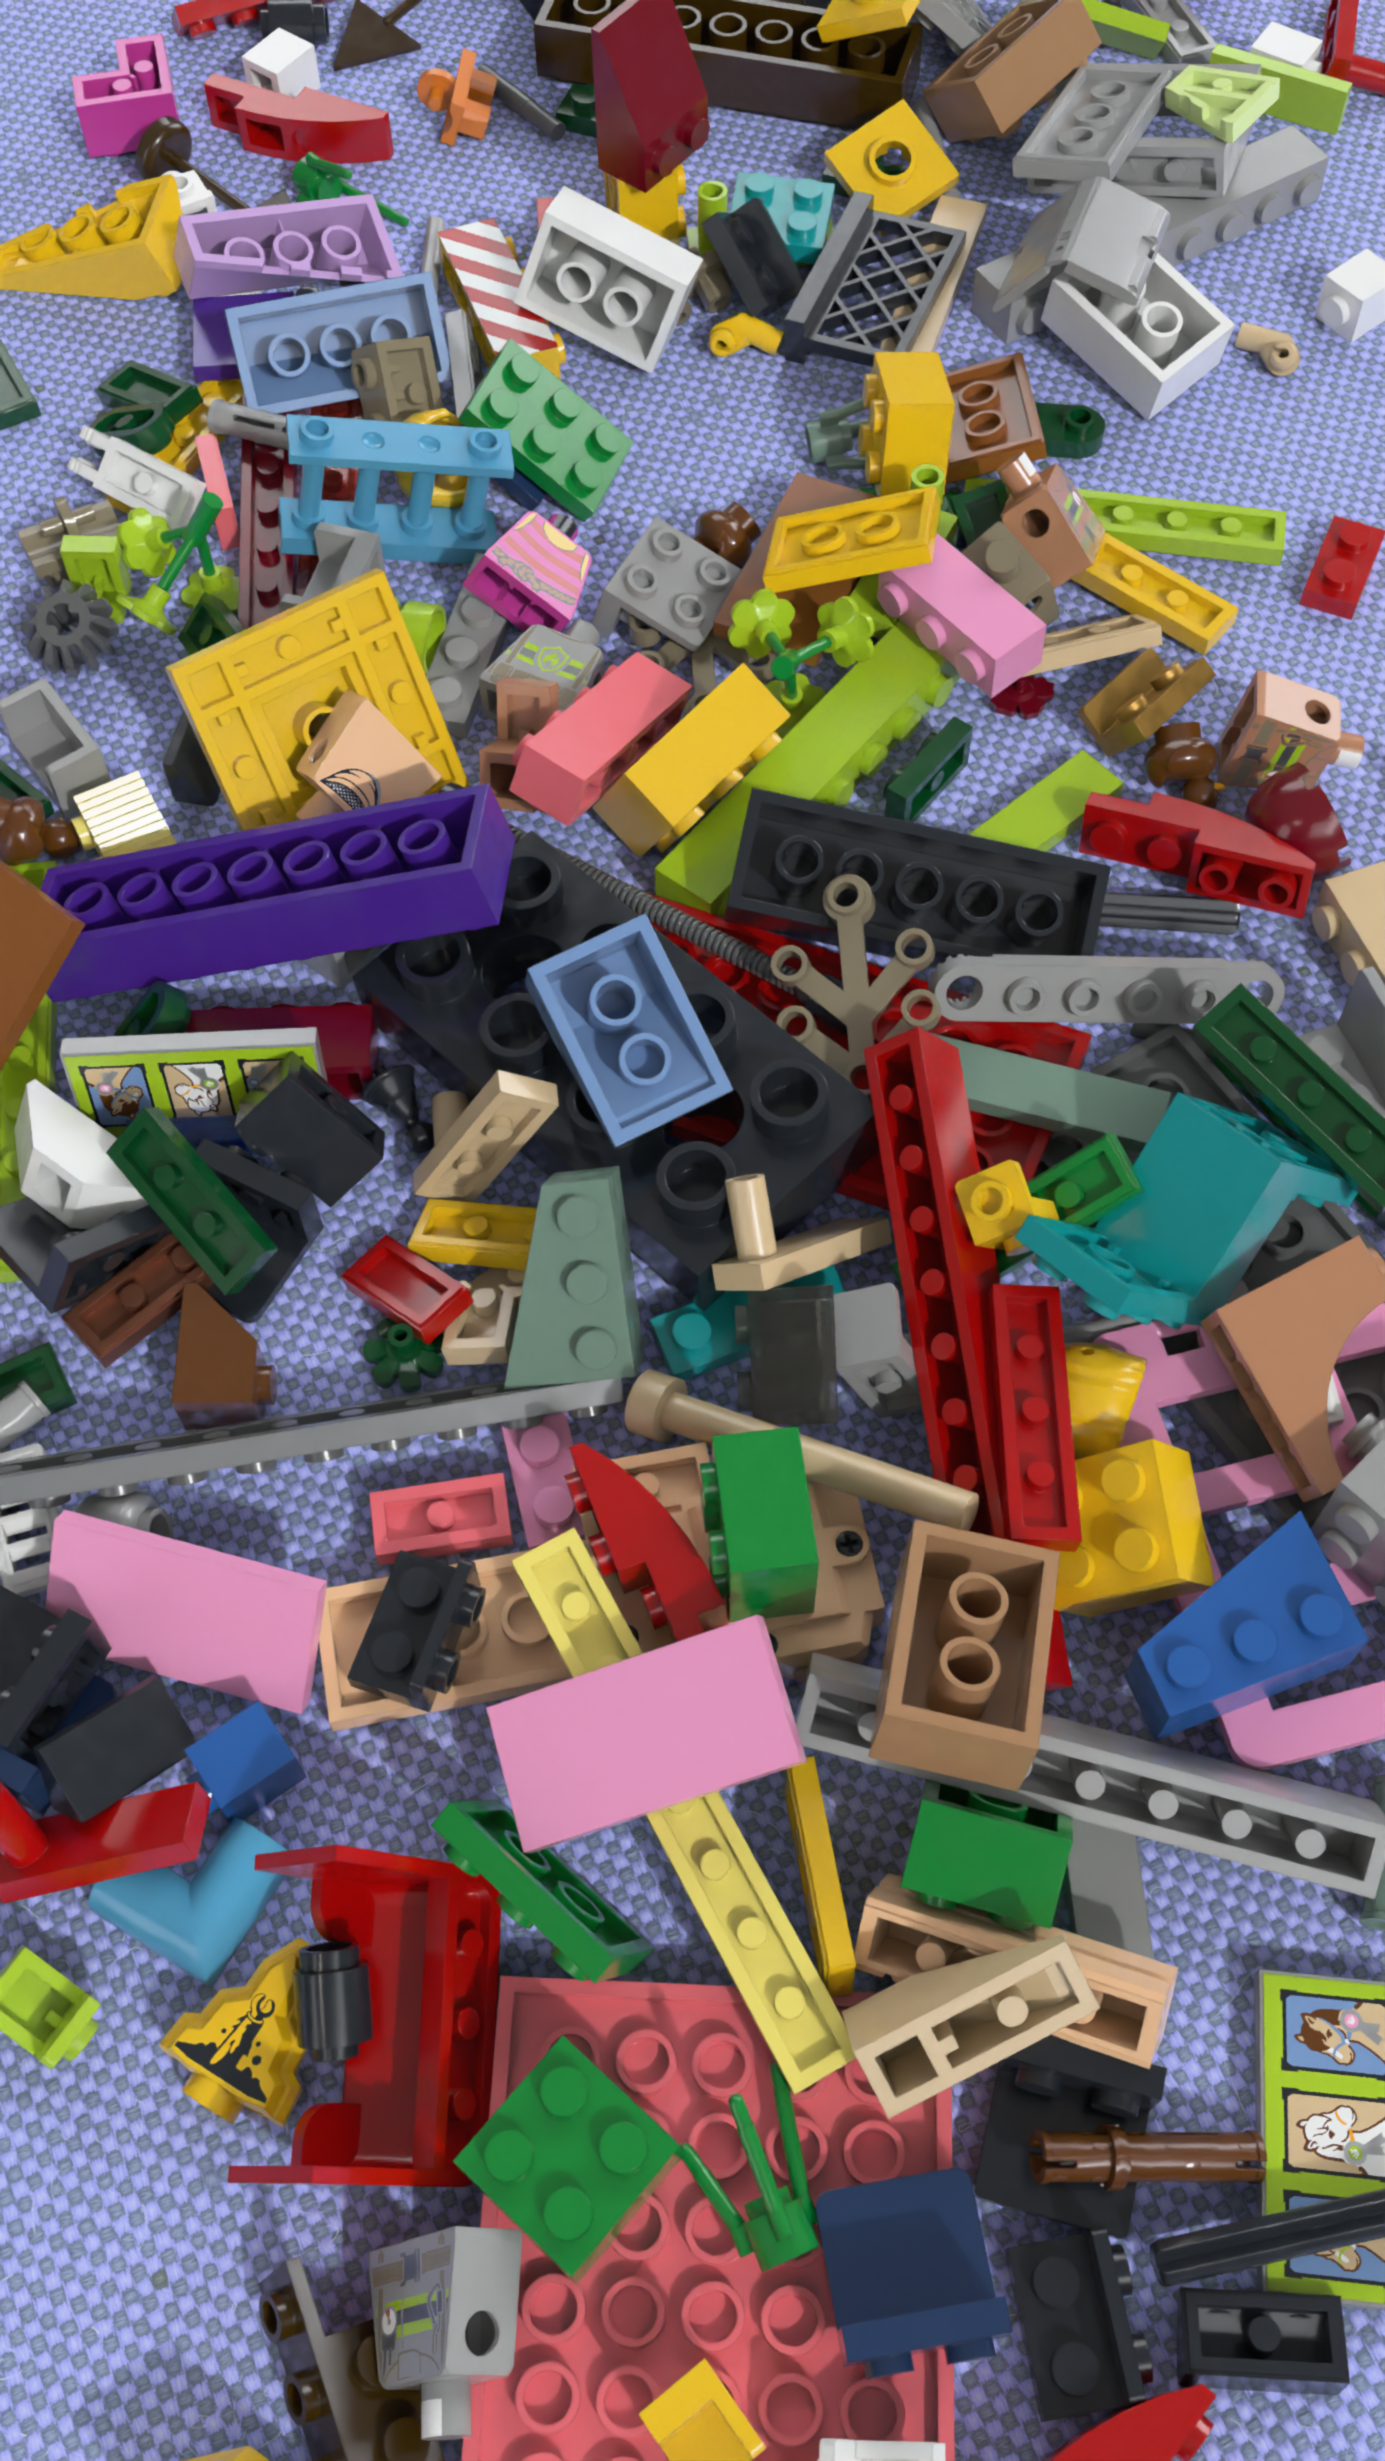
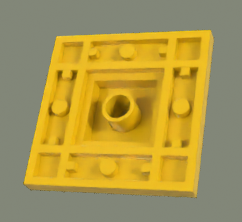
M375 568L165 667L239 831L298 820L295 815L317 790L296 770L297 764L341 696L347 690L367 698L442 775L437 783L419 797L436 794L443 786L450 782H455L465 788L470 786L383 570Z

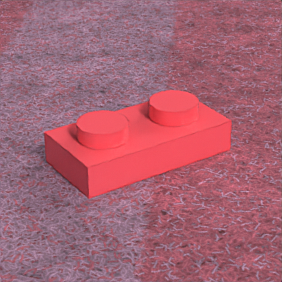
M503 1472L369 1493L374 1548L378 1565L395 1563L400 1550L424 1558L514 1545Z

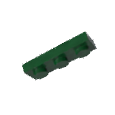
M159 1107L143 1108L107 1150L106 1154L224 1295L239 1293L278 1250L277 1246Z

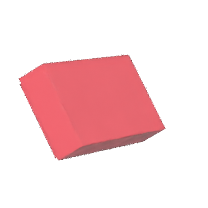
M213 433L195 437V442L205 483L207 484V492L218 495L223 501V507L215 520L222 551L240 547V531L217 438L213 437Z

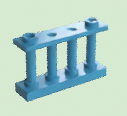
M286 414L289 464L302 465L299 498L279 497L278 521L281 553L318 555L314 530L319 522L380 534L383 559L472 564L476 552L485 554L497 542L494 511L484 509L490 477L513 479L515 470L509 430ZM325 466L358 469L354 502L321 500ZM381 470L414 472L409 505L376 503ZM436 474L468 476L462 509L431 507Z

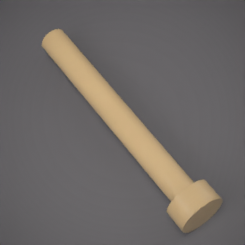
M653 1369L644 1371L633 1384L628 1395L624 1415L625 1425L629 1432L660 1443H664L674 1434H678L701 1443L706 1442V1445L712 1446V1436L783 1428L688 1396L684 1380ZM800 1433L807 1480L931 1523L966 1531L970 1530L979 1506V1495L977 1493Z

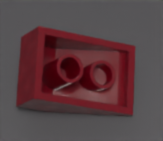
M626 0L591 28L598 169L644 193H647L664 177L669 176L693 152L699 150L708 140L710 131L708 94L673 0Z

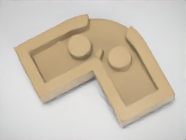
M491 1267L481 1273L471 1283L460 1280V1283L468 1288L474 1302L445 1329L441 1350L447 1365L509 1363L525 1276L524 1270Z

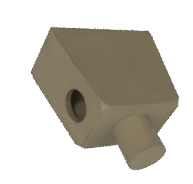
M998 521L961 552L1024 606L1031 600L1035 605L1030 611L1047 624L1046 627L1060 616L1050 577L1002 522Z

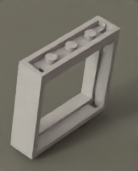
M1088 63L1087 65L1174 71V79L1189 65L1261 75V64ZM1072 77L1060 81L1055 90V95L1050 99L1037 125ZM1165 102L1156 114V116L1182 117L1166 108ZM1256 121L1233 143L1225 142L1216 136L1214 138L1141 137L1112 181L1141 196L1223 198ZM1203 168H1214L1216 180H1203ZM1027 178L1028 193L1065 194L1081 181Z

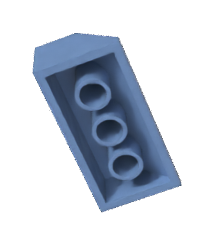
M431 271L225 309L226 324L246 405L250 408L282 414L360 399L359 391L355 387L351 375L353 363L351 352L354 349L376 341L430 336L439 383L452 381L451 363Z

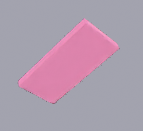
M64 1510L54 1519L45 1610L62 1618L69 1608L93 1621L112 1648L105 1660L255 1702L259 1700L262 1704L302 1714L311 1699L327 1580Z
M754 1615L486 1707L523 1853H533L807 1762L764 1617L760 1615Z

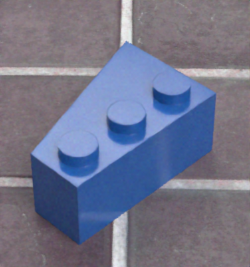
M1300 1510L1137 1649L1124 1677L1154 1740L1157 1741L1349 1666L1369 1641V1638Z

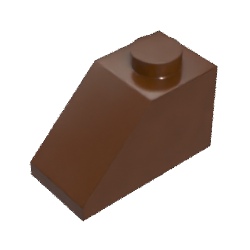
M184 1283L171 1402L184 1429H207L264 1419L265 1405H274L276 1402L277 1373L275 1366L266 1364L257 1340L198 1283Z

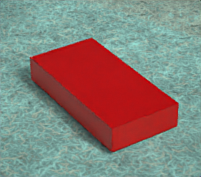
M387 1234L340 1276L350 1292L395 1323L409 1325L413 1329L414 1336L427 1345L474 1302L466 1286Z

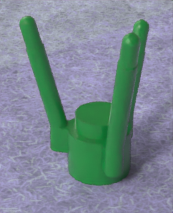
M308 152L305 157L299 160L292 174L293 185L300 193L296 203L339 198L341 193L348 197L366 195V193L341 179H351V170L323 160L313 152ZM375 199L379 212L383 217L403 227L409 224L407 217Z
M775 2060L770 2064V2074L792 2196L787 2185L779 2189L777 2188L755 2125L751 2120L744 2098L740 2094H732L728 2103L761 2197L744 2204L749 2218L748 2222L744 2221L693 2146L689 2143L680 2145L681 2159L729 2229L740 2258L754 2252L761 2272L774 2268L820 2246L812 2228V2225L818 2223L815 2206L809 2192L791 2093Z

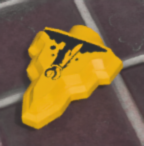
M299 1937L265 1958L245 1986L220 1989L201 2013L184 2012L159 2043V2047L168 2056L177 2059L186 2069L192 2072L181 2092L232 2125L245 2107L252 2112L267 2117L272 2123L285 2127L303 2091L296 2073L307 2049L299 2048L297 2045L292 1970L299 1967L298 1950L311 1944Z

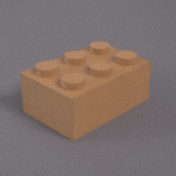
M1082 0L1023 1L1017 4L922 90V93L949 143L964 140L976 143L989 136L1003 139L1022 125L1021 117L1027 111L1045 104L1055 95L1054 87L1062 79L1074 76L1079 67L1087 66L1089 63L1087 57L1102 44V41Z
M918 1519L914 1520L898 1568L868 1757L1013 1791L1019 1790L1039 1750L1060 1558L1059 1551Z

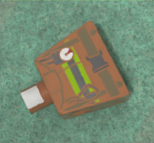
M1024 451L1015 454L1005 461L996 470L1010 492L1009 498L1000 514L1002 522L1048 574L1052 581L1053 589L1093 565L1105 533V528L1058 464H1053L1038 473Z
M1257 669L1218 739L1217 782L1229 786L1258 788L1261 783L1275 773L1299 762L1310 771L1299 777L1309 790L1313 788L1327 764L1356 769L1364 752L1365 739L1363 735L1341 731V702L1335 695Z

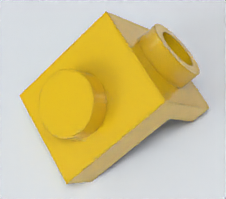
M1004 1161L964 1178L955 1185V1190L975 1246L1005 1250L1007 1256L1019 1255L1031 1251L1015 1238L1028 1215L1060 1221L1053 1201L1031 1197L1021 1166L1017 1161Z

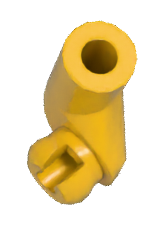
M742 312L717 323L709 333L708 344L711 352L721 358L728 357L750 345L774 356L785 332L757 317H752L749 313Z

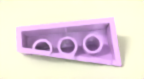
M373 194L179 216L174 259L189 300L329 281L368 283L404 276Z

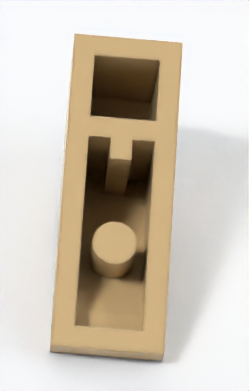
M1063 1935L909 1976L842 2011L852 2050L888 2119L1101 2008Z

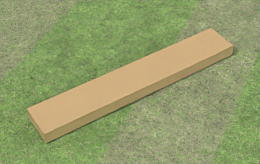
M940 195L930 223L967 231L966 245L911 352L936 351L984 226L988 204ZM934 243L923 247L928 255L948 248ZM926 273L907 278V282L911 287L931 281ZM909 305L896 308L892 317L895 320L914 312ZM892 337L882 341L879 349L894 352L897 345Z

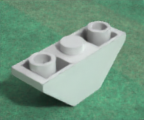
M36 1079L26 1084L14 1128L20 1190L23 1194L68 1227L78 1229L94 1228L106 1223L112 1216L121 1211L133 1212L149 1205L106 1154L107 1150L117 1140L114 1135Z

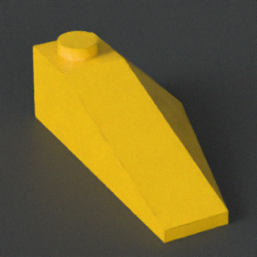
M172 174L130 183L115 190V196L118 200L98 210H94L92 205L88 203L77 208L76 216L67 221L64 226L54 229L51 224L45 223L1 244L0 289L126 300H140L154 296L165 297L173 292H177L182 279L174 259V249L179 216L183 215L176 180Z

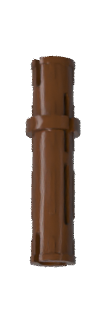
M1101 2123L1096 2127L1095 2132L1035 2129L1029 2139L1031 2147L1042 2148V2153L1028 2152L1030 2172L1037 2184H1048L1049 2182H1098L1106 2191H1121L1128 2182H1247L1259 2184L1264 2180L1267 2170L1263 2166L1250 2165V2161H1267V2153L1262 2136L1254 2130H1245L1244 2132H1125L1122 2127H1119V2124Z

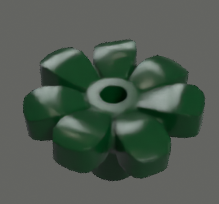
M386 1318L376 1326V1332L380 1339H369L364 1343V1359L370 1364H377L372 1369L371 1375L374 1382L383 1389L390 1388L396 1379L399 1378L400 1388L403 1392H417L422 1387L420 1373L429 1378H436L444 1368V1361L438 1355L442 1353L443 1332L427 1345L414 1336L413 1329L409 1325L404 1323L397 1324L391 1319Z

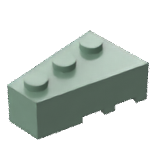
M619 1166L557 1172L541 1186L503 1390L636 1376L645 1355Z

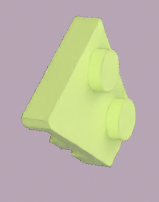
M1189 65L1165 87V107L1221 140L1233 143L1279 99L1280 78Z

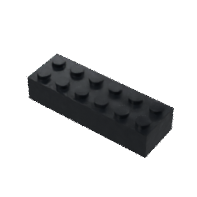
M752 787L723 921L839 946L838 926L830 920L824 909L823 893L826 886L834 878L845 874H853L863 878L868 883L875 898L873 916L863 925L867 953L893 958L896 955L895 943L899 935L907 929L919 928L926 931L933 941L935 957L929 965L932 967H936L939 962L943 964L946 962L947 957L955 958L958 954L974 957H992V954L1093 956L1111 866ZM853 889L843 890L837 896L836 903L843 907L850 906L857 900L858 892ZM912 941L906 945L904 955L911 959L919 958L925 953L927 945L922 941Z

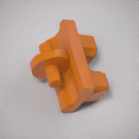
M465 48L462 50L456 79L444 69L432 68L421 74L417 84L418 97L426 107L432 111L447 110L440 142L453 147L458 132L481 141L483 140L498 78L475 69L474 64L477 53Z

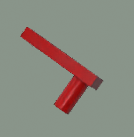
M1331 0L1325 16L1320 60L1323 63L1321 74L1353 83L1352 87L1385 95V62L1353 54L1359 0Z
M0 1781V1901L5 1904L197 1860L211 1798L196 1781L121 1799L85 1822H77L62 1813L34 1820Z

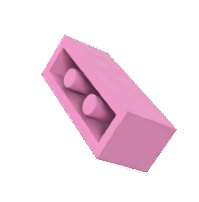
M936 533L932 563L879 573L877 600L885 612L891 617H898L918 635L925 647L933 651L936 650L956 668L959 675L966 682L975 684L990 698H993L1041 663L1047 624L938 533Z

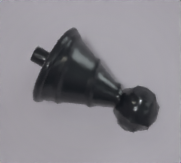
M409 1064L398 1065L388 1070L384 1065L377 1067L374 1070L376 1077L364 1087L361 1092V1099L404 1126L406 1129L403 1135L404 1142L410 1151L424 1153L434 1148L433 1124L419 1120V1107L417 1105L416 1085L414 1083L415 1068Z

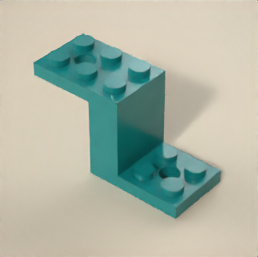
M1178 1092L1133 1165V1169L1145 1189L1144 1192L1100 1219L1095 1228L1028 1215L1015 1238L1036 1253L1031 1261L1042 1272L1062 1282H1067L1070 1279L1084 1289L1085 1293L1081 1297L1082 1301L1099 1314L1112 1320H1118L1120 1315H1128L1132 1319L1149 1325L1155 1319L1170 1327L1180 1329L1183 1324L1202 1326L1200 1322L1225 1305L1291 1200L1294 1201L1298 1196L1321 1208L1325 1200L1349 1207L1358 1192L1320 1156L1265 1120Z

